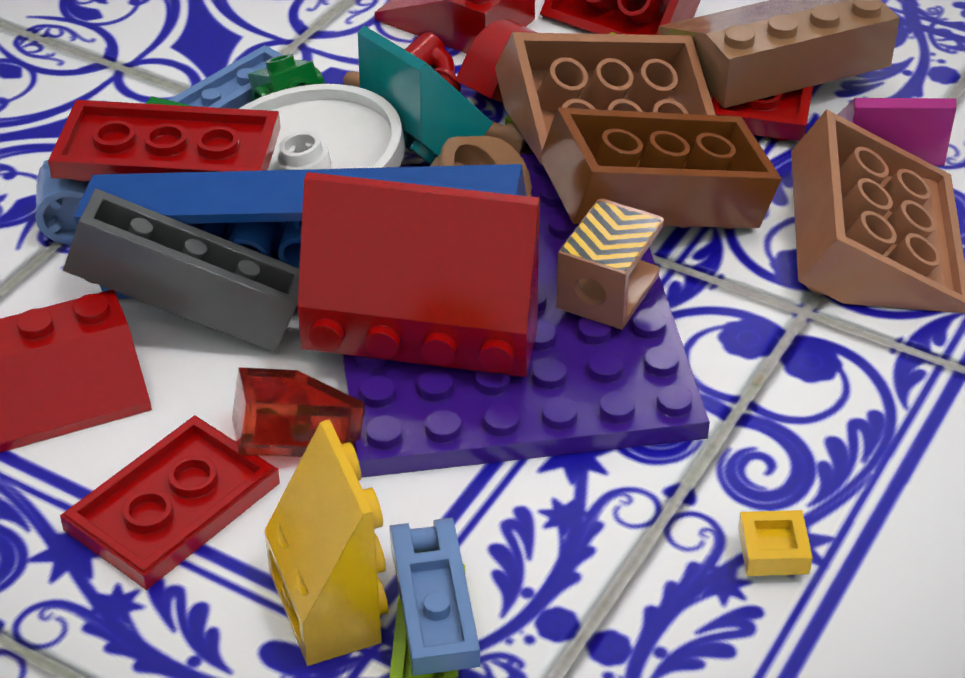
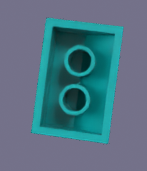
M365 25L359 30L360 88L380 95L396 109L403 129L405 147L411 152H415L429 165L441 154L442 147L447 139L457 136H484L493 125V122L425 61Z

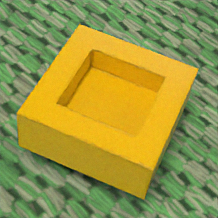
M802 510L740 512L738 531L746 576L810 574L813 557Z

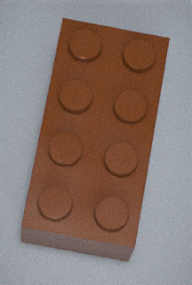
M557 107L540 156V160L573 224H580L598 199H606L661 216L664 219L663 226H677L680 228L722 227L725 229L760 228L782 180L742 117Z

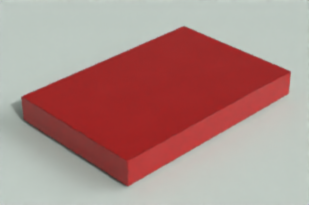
M194 415L62 513L60 519L65 532L142 588L148 590L280 484L279 471L272 464Z

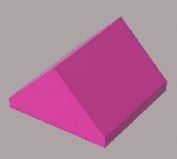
M854 98L837 115L934 166H945L956 113V98Z

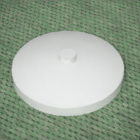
M342 84L304 85L268 94L239 108L279 111L281 128L268 170L400 167L404 158L405 138L396 109L385 98L363 88Z

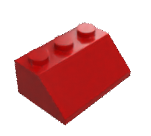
M545 0L540 15L593 34H610L613 32L615 34L658 35V26L694 18L701 0Z
M114 290L87 294L78 299L43 308L30 309L23 313L0 319V453L152 410L129 325Z

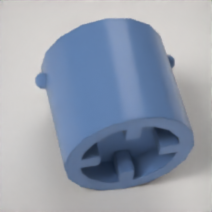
M48 160L43 162L37 176L35 208L37 227L46 237L55 242L72 244L77 229L74 215L90 181L80 182L74 179L51 178Z

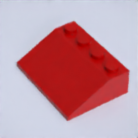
M307 172L304 178L298 287V317L302 349L526 377L537 334L540 198Z

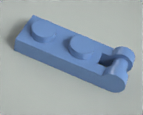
M453 517L433 520V526L410 529L409 523L389 525L391 551L395 564L413 676L480 667V646Z

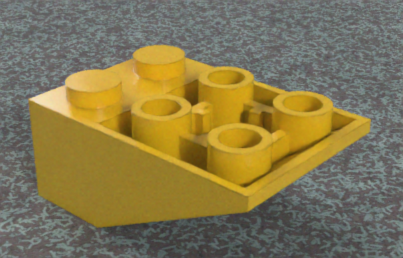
M330 419L319 423L264 530L269 572L307 666L381 644L380 616L389 612L386 594L377 576L378 573L386 571L384 553L380 541L374 533V529L383 526L381 507L372 487L362 489L359 483L361 480V470L355 449L351 442L341 444Z

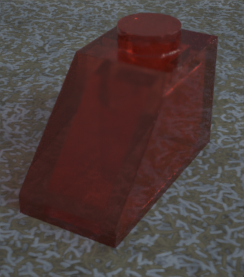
M238 368L232 421L239 455L302 457L319 423L329 419L341 444L351 442L356 452L355 441L360 440L365 413L363 401L298 370Z

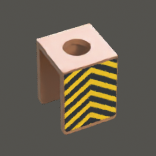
M598 199L558 252L556 308L623 330L659 277V266L641 261L640 259L663 228V217L606 199Z

